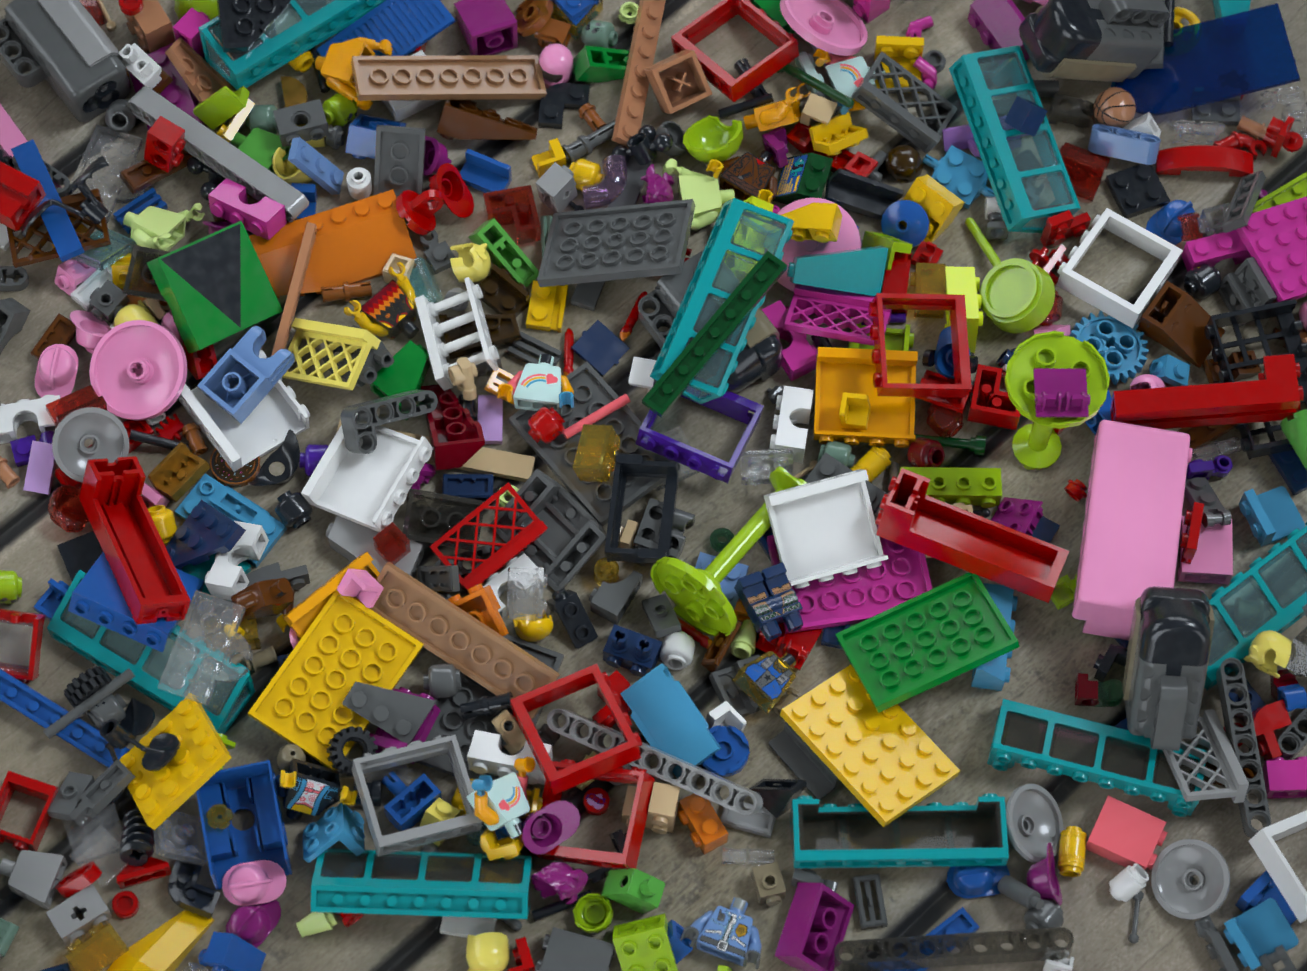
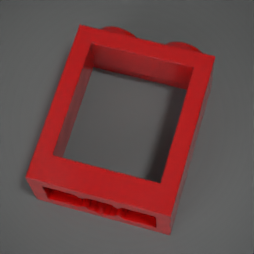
M8 770L0 788V822L14 791L47 802L30 839L0 829V844L7 842L13 844L12 847L18 851L31 850L37 852L51 820L47 811L59 789L56 786Z

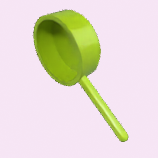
M968 217L965 220L967 228L993 266L985 276L980 288L981 306L984 312L999 329L1005 332L1023 333L1032 330L1045 320L1054 303L1055 287L1050 275L1041 267L1025 259L1012 258L1001 262L974 219Z

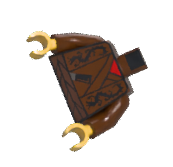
M763 150L758 157L746 152L741 157L737 156L723 162L712 159L706 168L707 172H714V178H718L721 175L720 188L722 190L734 189L735 197L741 201L755 196L771 203L777 196V179L774 176L775 169L770 165L774 160V156L767 150Z
M286 578L258 581L231 596L233 610L230 618L232 622H229L224 628L226 635L231 640H234V637L240 640L245 634V631L239 626L240 622L275 616L280 613L282 614L277 618L276 623L284 633L288 623L284 620L283 616L291 611L294 605V589Z

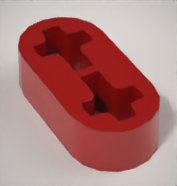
M94 861L89 862L61 879L55 888L64 899L94 883L102 875V871Z

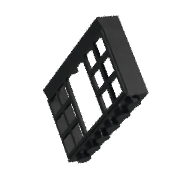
M1296 299L1210 316L1205 326V335L1207 340H1211L1213 347L1212 357L1214 362H1218L1221 383L1234 382L1231 370L1264 364L1263 358L1249 360L1245 345L1261 342L1265 355L1272 356L1267 340L1283 337L1288 353L1279 355L1294 354L1295 363L1299 362L1300 378H1297L1299 386L1303 387L1304 399L1300 401V404L1305 403L1307 408V342L1302 343L1300 332L1303 328L1301 320L1295 321L1292 313L1297 304ZM1277 317L1281 332L1265 335L1260 320ZM1254 321L1259 336L1242 339L1238 324ZM1232 326L1237 341L1222 344L1217 328ZM1239 346L1244 362L1229 364L1224 349ZM1267 421L1263 422L1265 428L1250 430L1248 423L1234 424L1235 428L1240 431L1241 448L1243 452L1247 453L1249 460L1294 450L1288 439L1275 440L1273 432L1280 431L1281 425L1271 426L1270 422ZM1267 433L1269 443L1254 444L1252 436Z

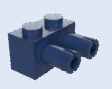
M614 624L603 649V660L611 667H623L630 670L632 674L643 677L655 668L660 657L662 641Z

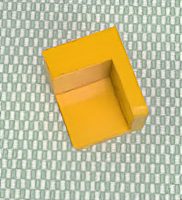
M558 138L549 140V151L532 156V162L539 178L555 162L561 167L563 165L566 166V156Z
M843 392L839 412L842 427L867 430L871 409L868 395Z

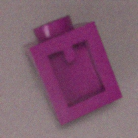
M781 126L762 135L764 149L774 156L773 162L779 168L788 165L786 155L788 154V142L785 128Z

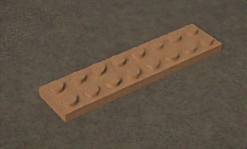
M538 55L352 56L351 59L358 101L541 99L546 97L547 94Z
M387 562L376 580L384 589L373 608L369 609L423 643L424 648L448 664H453L457 670L460 669V672L495 695L511 692L513 694L511 699L558 680L561 674L394 564ZM541 707L528 712L531 719L536 717Z

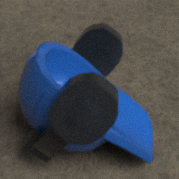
M951 326L941 331L936 350L927 349L924 351L922 364L926 367L935 365V369L939 374L954 379ZM969 349L970 372L973 374L978 367V357L974 356V353Z

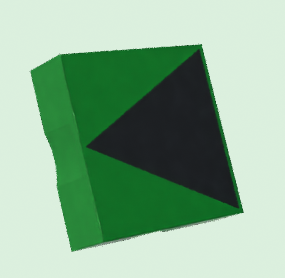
M242 221L147 262L161 295L171 309L174 323L189 354L283 311Z

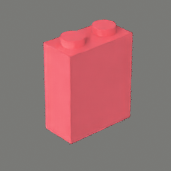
M1108 795L1086 843V850L1125 868L1136 863L1144 870L1146 868L1152 869L1157 855L1153 853L1156 845L1162 846L1168 833L1163 830L1166 821Z

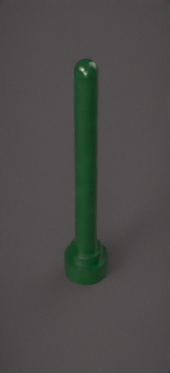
M787 64L776 72H786L848 108L854 105L852 98L791 64Z
M914 434L916 435L915 439L919 437L937 440L943 447L969 449V452H974V455L984 456L986 436L976 435V437H971L970 439Z

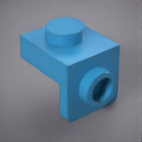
M1169 354L1151 362L1149 369L1151 375L1159 377L1162 381L1172 386H1188L1189 364Z

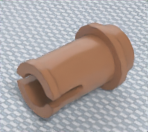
M1243 115L1236 129L1256 137L1255 140H1263L1267 127L1265 126L1266 123L1260 124Z
M0 456V479L9 489L20 481V477L7 464L8 460Z

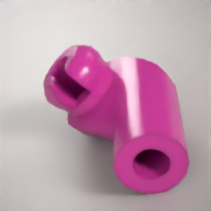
M931 16L910 22L906 31V37H921L922 30L933 27L934 23Z

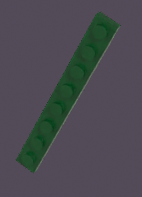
M767 251L642 399V404L662 418L786 271L787 264Z

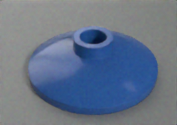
M900 200L892 203L883 213L881 229L884 234L913 244L912 247H915L927 236L929 218L924 208L918 203L911 200ZM903 220L907 223L906 229L900 228V221Z

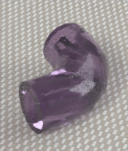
M611 155L606 157L602 161L603 179L599 183L582 186L585 210L611 204L622 194L627 184L628 173L624 156Z

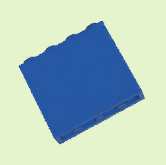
M104 552L73 591L68 609L69 612L162 653L165 650L167 639L180 622V620L166 622L165 618L161 617L157 618L156 623L136 625ZM176 568L191 600L190 606L192 604L196 605L200 600L205 581Z

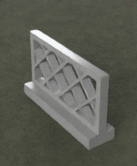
M1204 710L1203 716L1198 718L1197 724L1201 732L1191 739L1193 740L1191 745L1183 741L1180 743V748L1185 750L1184 754L1180 755L1172 750H1163L1185 802L1231 797L1234 803L1244 802L1249 786L1247 778L1215 710ZM1199 743L1207 747L1209 751L1205 753L1195 748V746ZM1192 754L1202 760L1198 764L1188 759L1187 756ZM1209 762L1217 766V770L1214 772L1203 765ZM1183 764L1193 769V772L1191 774L1180 770L1179 767ZM1199 772L1209 777L1210 780L1205 782L1195 776ZM1214 781L1225 785L1226 788L1219 789L1212 784ZM1192 783L1202 788V790L1190 792L1188 785Z

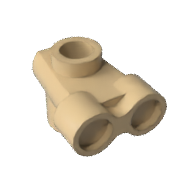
M461 357L456 360L457 365L448 367V374L453 386H457V389L463 392V398L467 401H472L477 397L474 377L478 376V372L474 362L470 363L467 357Z
M506 709L491 721L497 733L505 741L506 745L504 747L511 755L516 754L525 745L526 739L516 719ZM506 721L512 722V728L509 731L504 729Z

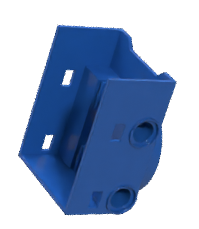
M270 760L218 770L196 791L210 875L216 890L222 889V880L225 873L232 866L241 863L270 860L279 864L286 876L292 875L287 847L288 840L275 782L276 776L272 770ZM241 809L251 811L255 817L253 826L245 831H240L232 825L233 815Z

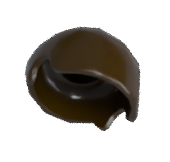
M899 145L888 151L884 161L887 173L897 181L907 179L909 182H912L921 175L923 169L918 151L908 145Z

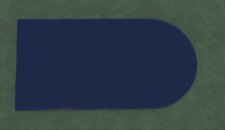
M1276 3L1174 29L1173 46H1164L1163 68L1144 69L1135 79L1111 82V87L1122 88L1132 95L1136 104V113L1144 115L1149 112L1151 116H1158L1300 81V77L1284 26L1285 22L1282 19L1279 5Z

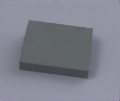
M1254 257L1246 258L1235 272L1226 274L1221 280L1218 290L1229 312L1271 304L1277 298ZM1246 323L1238 324V326L1242 327Z
M759 655L739 660L734 666L711 672L709 675L710 682L720 703L722 704L727 701L742 717L762 710L763 708L760 705L770 702L775 704L780 700V697L773 700L770 697L760 700L752 682L746 680L754 696L753 699L735 681L744 675L747 679H751L744 672L749 665L761 661Z

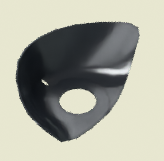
M291 429L288 430L282 445L265 460L256 478L247 484L253 486L280 485L289 482L293 478L300 462V448L296 435ZM273 462H281L285 466V471L279 476H274L269 472V466Z

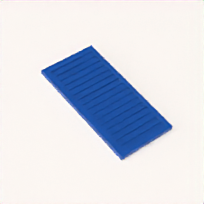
M385 0L319 46L317 53L321 56H326L331 44L363 37L376 40L378 43L383 39H387L391 42V56H407L456 22V20L440 0ZM373 50L375 56H388L380 51Z

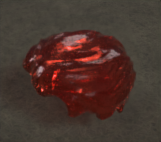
M65 484L58 487L52 493L48 504L51 520L64 531L70 533L80 532L90 522L79 499L81 489Z

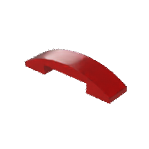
M800 121L787 135V141L801 153H814L833 158L832 172L834 173L838 169H843L867 178L878 165V161L859 151L853 154L842 149L841 153L835 156H828L825 153L814 151L809 131L812 126L804 125Z
M1207 145L1163 149L1158 151L1156 174L1181 175V171L1229 172V177H1244L1254 173L1253 154L1229 147Z

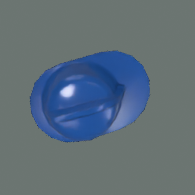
M1183 200L1169 202L1147 222L1146 230L1173 245H1177L1192 233L1198 225V216L1192 207L1193 203L1191 201L1187 203Z
M1007 865L950 866L947 873V883L950 890L962 898L994 896L1000 894L998 891L1000 879L1006 875L1010 876Z

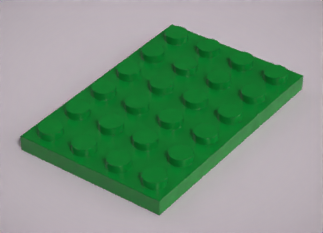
M971 572L836 633V638L878 713L1020 647L1019 641L979 576Z

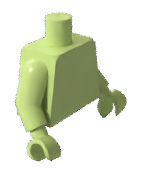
M669 159L663 165V174H675L678 178L680 200H694L695 211L691 230H700L716 222L722 205L735 198L734 189H719L718 178L690 171L682 166L678 167L675 159Z
M195 203L191 210H184L179 213L148 206L139 215L128 211L124 217L123 224L131 227L130 239L133 243L139 245L145 251H150L160 257L185 236L187 222H190L191 219L201 221L205 213L196 211L201 210L203 207L201 203Z

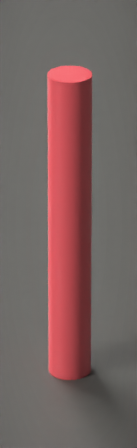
M625 393L564 429L563 436L566 439L571 438L630 403V398Z

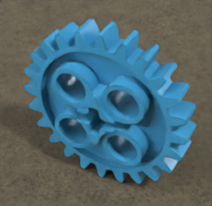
M1099 311L1097 317L1093 313L1089 314L1088 319L1082 317L1080 323H1076L1070 333V337H1074L1081 342L1085 340L1096 348L1105 360L1110 380H1112L1114 385H1117L1119 379L1123 383L1127 382L1128 377L1134 379L1136 373L1141 372L1147 360L1146 356L1149 350L1145 347L1148 341L1142 340L1144 332H1136L1138 324L1131 328L1110 315L1104 316L1102 311Z

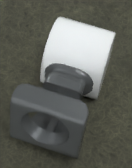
M986 196L985 220H990V222L987 224L985 237L986 239H1007L1008 230L1005 222H1003L1004 219L996 197Z

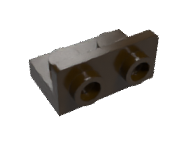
M494 264L490 268L491 274L479 284L483 293L481 300L497 314H515L517 317L529 306V290L522 283H516L507 270L504 268L500 269Z

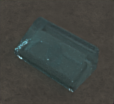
M418 256L414 259L415 263L409 279L416 298L424 295L429 302L434 304L444 300L429 262Z

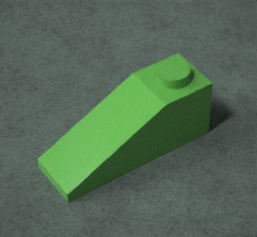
M495 218L485 221L468 237L473 243L478 245L487 243L486 250L489 253L491 262L498 268L507 270L516 283H522L527 287L538 277L539 270Z

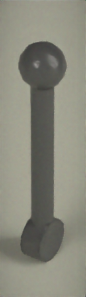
M1142 891L1133 896L1135 906L1132 934L1129 935V941L1132 944L1139 941L1137 928L1140 901L1144 897Z

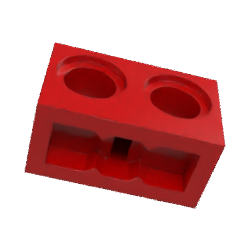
M160 116L147 132L144 160L167 173L174 166L178 167L184 158L182 150L186 145L184 140L186 130Z

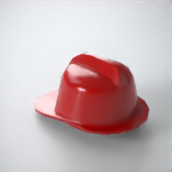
M442 164L438 168L437 174L429 177V190L435 189L440 191L444 204L447 205L454 215L460 218L469 217L474 210V200L470 190L453 164Z

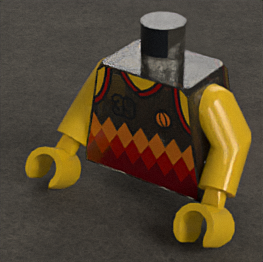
M397 262L400 268L398 274L394 272L392 267L388 269L391 276L397 277V281L392 279L362 306L357 300L349 301L354 306V312L349 307H344V313L347 316H354V321L362 329L368 330L374 336H386L392 340L402 332L408 339H412L419 332V328L413 323L417 318L416 295L408 277L403 275L405 273L404 264Z

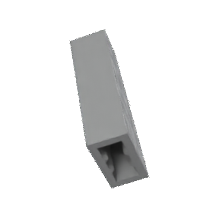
M337 516L335 522H331L327 528L326 537H328L330 548L350 562L354 561L362 553L368 552L373 558L372 564L379 572L382 571L387 562H390L413 578L415 577L417 566L420 565L424 555L423 544L388 532L382 534L340 516Z

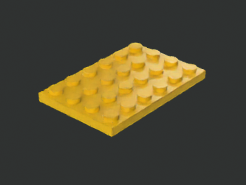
M336 590L252 706L248 716L289 743L299 746L304 753L327 768L337 770L332 767V761L329 762L327 758L330 757V754L327 753V748L330 747V744H328L330 739L333 738L335 733L344 728L352 726L355 728L362 727V730L365 731L370 724V721L342 704L354 683L361 682L393 690L424 644L351 596H342ZM348 741L344 745L343 754L345 757H347L356 744L355 741Z
M851 664L784 707L780 712V716L883 828L952 781L960 773L956 765L898 704L878 713Z

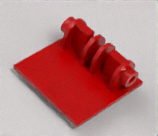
M781 623L778 625L782 632L781 636L771 641L765 638L762 631L760 632V638L755 648L769 655L774 654L780 661L786 664L788 663L782 658L789 653L796 660L791 666L800 670L824 628L785 634L784 625Z

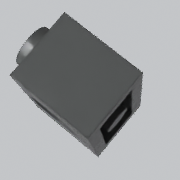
M320 99L273 111L282 147L291 146L293 138L300 137L304 141L320 140L325 136H329L328 124Z

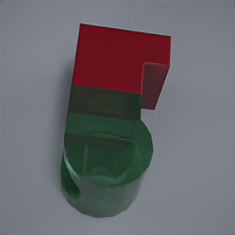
M1078 673L1076 677L1075 705L1116 707L1124 697L1123 683L1119 680L1110 679L1106 682L1088 681V674Z

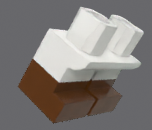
M126 44L120 51L119 55L123 58L121 61L125 68L144 86L149 87L156 93L160 94L173 81L137 44Z

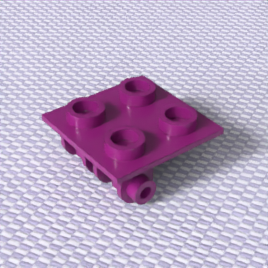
M1033 369L1036 417H1089L1088 405H1090V394H1087L1086 369Z
M1004 497L991 521L1032 536V530L1036 529L1040 518L1043 517V508L1041 507L1043 502Z

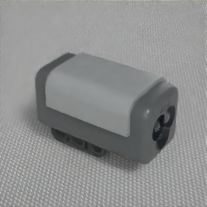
M14 0L5 7V18L0 21V38H4L0 40V60L22 87L31 88L46 79L74 117L83 123L105 112L113 101L126 99L129 96L131 85L125 65L121 61L123 58L119 55L120 52L79 0Z

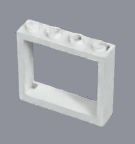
M1106 208L1101 216L1097 214L1090 226L1092 227L1091 231L1086 230L1079 241L1081 245L1073 247L1068 256V259H1070L1068 263L1063 262L1059 267L1057 273L1060 274L1056 286L1127 326L1134 328L1177 266L1183 250ZM1103 228L1164 261L1134 305L1073 271Z
M1307 810L1261 829L1249 840V843L1300 923L1307 920V892L1275 841L1307 828Z

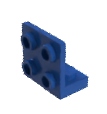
M1266 870L1241 895L1235 906L1244 913L1265 900L1273 898L1291 926L1297 920V917Z

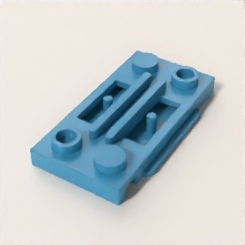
M206 473L174 511L177 517L186 520L191 514L192 509L203 500L233 521L262 525L269 542L259 561L245 560L256 568L287 530V527L272 517L268 511L231 487L224 486Z
M659 664L620 693L632 711V719L650 746L696 766H699L722 749L709 731L707 721L679 681L674 679L665 664ZM676 765L673 769L677 779L682 775L680 765Z

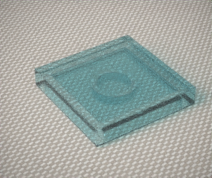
M108 229L111 245L87 250L85 253L72 259L103 271L136 249L137 244L132 238ZM96 230L89 238L97 240L104 238L103 232Z

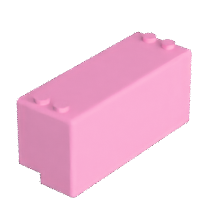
M1102 420L1099 423L1091 458L1072 612L1073 618L1085 620L1082 633L1129 640L1136 599L1141 597L1143 591L1148 587L1174 588L1188 463L1191 462L1193 450L1189 448V434L1109 420Z

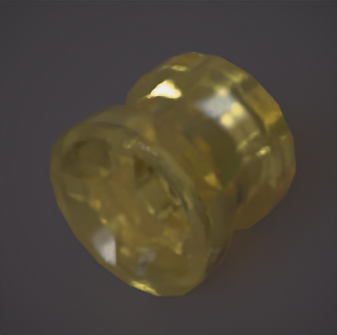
M606 557L595 563L594 580L598 586L603 581L606 583L618 582L619 565L616 561L607 562Z

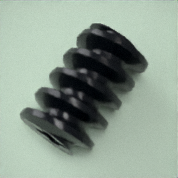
M139 808L129 810L123 817L119 854L120 859L131 866H143L154 853L155 830L146 824Z

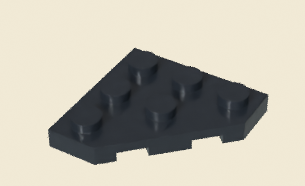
M217 0L223 53L248 51L290 5V0Z

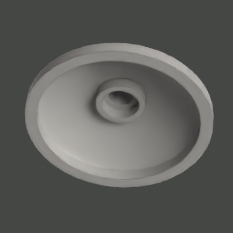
M97 407L80 408L65 416L56 427L52 439L53 456L59 468L67 476L76 481L83 482L88 460L107 458L108 463H114L119 457H128V433L123 423L111 412ZM86 439L93 440L91 447L84 446Z
M1026 784L1019 786L1012 792L1006 805L1007 834L1011 844L1023 858L1037 863L1047 858V845L1050 842L1055 857L1059 852L1060 832L1064 830L1062 815L1055 799L1046 789L1039 785Z
M1184 839L1170 844L1159 854L1152 869L1151 884L1157 901L1167 912L1183 919H1201L1214 913L1225 901L1230 888V872L1226 860L1215 847L1200 840ZM1195 875L1199 877L1197 885L1192 883V878Z

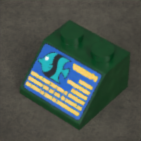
M805 153L787 158L788 165L782 167L777 183V196L773 201L788 205L805 198L823 199L827 180L830 178L833 158L814 153Z

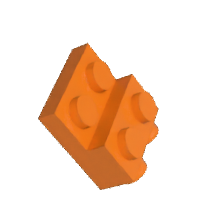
M480 583L468 589L469 595L461 598L460 594H457L447 599L498 634L505 636L509 633L498 611L501 607L490 585L483 588Z

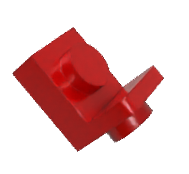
M526 937L515 939L516 948L512 949L516 965H522L510 968L507 971H535Z

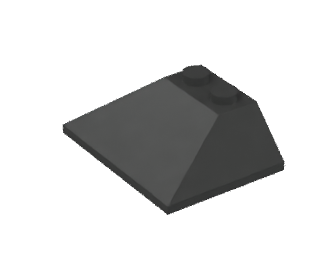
M536 469L517 493L540 521L544 522L548 529L518 555L521 556L525 553L545 574V582L556 592L564 589L606 541V532L593 515L564 486L539 469ZM512 497V499L506 504V506H505L506 508H513V507H514V498H513V497ZM517 503L516 509H522V507ZM501 511L497 517V525L512 526L513 512ZM516 512V527H527L533 522L527 513ZM496 528V533L506 543L510 541L511 530ZM514 530V537L521 531Z

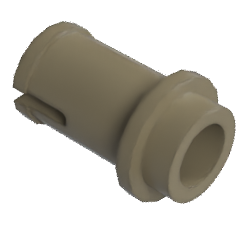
M273 646L252 655L247 653L243 660L250 672L254 671L255 673L258 668L277 662L278 658Z

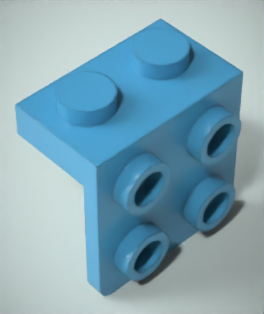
M1284 486L1274 488L1259 495H1256L1254 489L1243 493L1239 507L1261 547L1286 538L1297 528L1302 530L1305 527L1299 511Z
M343 803L328 809L322 818L308 824L304 829L303 859L310 863L339 840L351 852L359 856L365 851L364 820L357 811L353 812Z
M1273 898L1265 900L1224 923L1226 929L1223 930L1225 936L1231 944L1236 943L1240 950L1237 954L1238 958L1245 968L1249 966L1251 970L1262 966L1258 958L1265 953L1267 955L1271 954L1281 944L1286 951L1299 944L1298 937Z

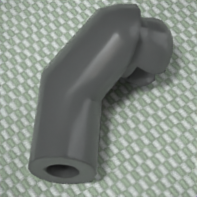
M880 150L872 157V159L878 161V165L867 178L881 182L883 176L877 171L886 159L887 154L884 151Z

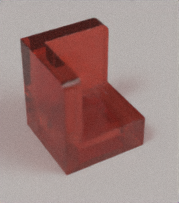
M393 522L373 538L376 552L386 562L394 565L411 552L409 539Z

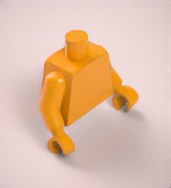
M357 37L342 43H333L330 45L326 56H318L316 58L315 67L317 70H320L329 88L352 102L353 100L356 101L357 107L367 111L373 102L358 101L351 59L352 56H375L373 50L391 56V42L387 39H383L378 43L373 39Z
M801 83L798 87L787 89L785 93L786 99L754 108V114L743 117L746 129L750 130L758 127L759 131L763 132L800 121V101L803 97L809 96L811 90L806 95L800 94V87L805 85V83ZM797 88V93L794 97L791 96V91Z

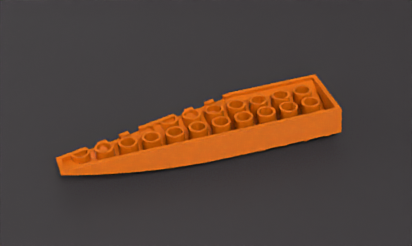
M393 189L286 223L270 240L255 234L249 236L277 298L288 295L307 222L316 224L317 234L300 296H305V293L314 292L322 294L321 287L343 285V282H348V284L360 283L382 276V270L392 253L414 259V265L418 264L405 220L400 218L397 212L396 195ZM152 274L139 279L137 288L121 289L128 295L130 300L127 305L138 304L139 300L143 302L151 295L155 298L160 293ZM164 297L160 298V304L166 306L168 303Z

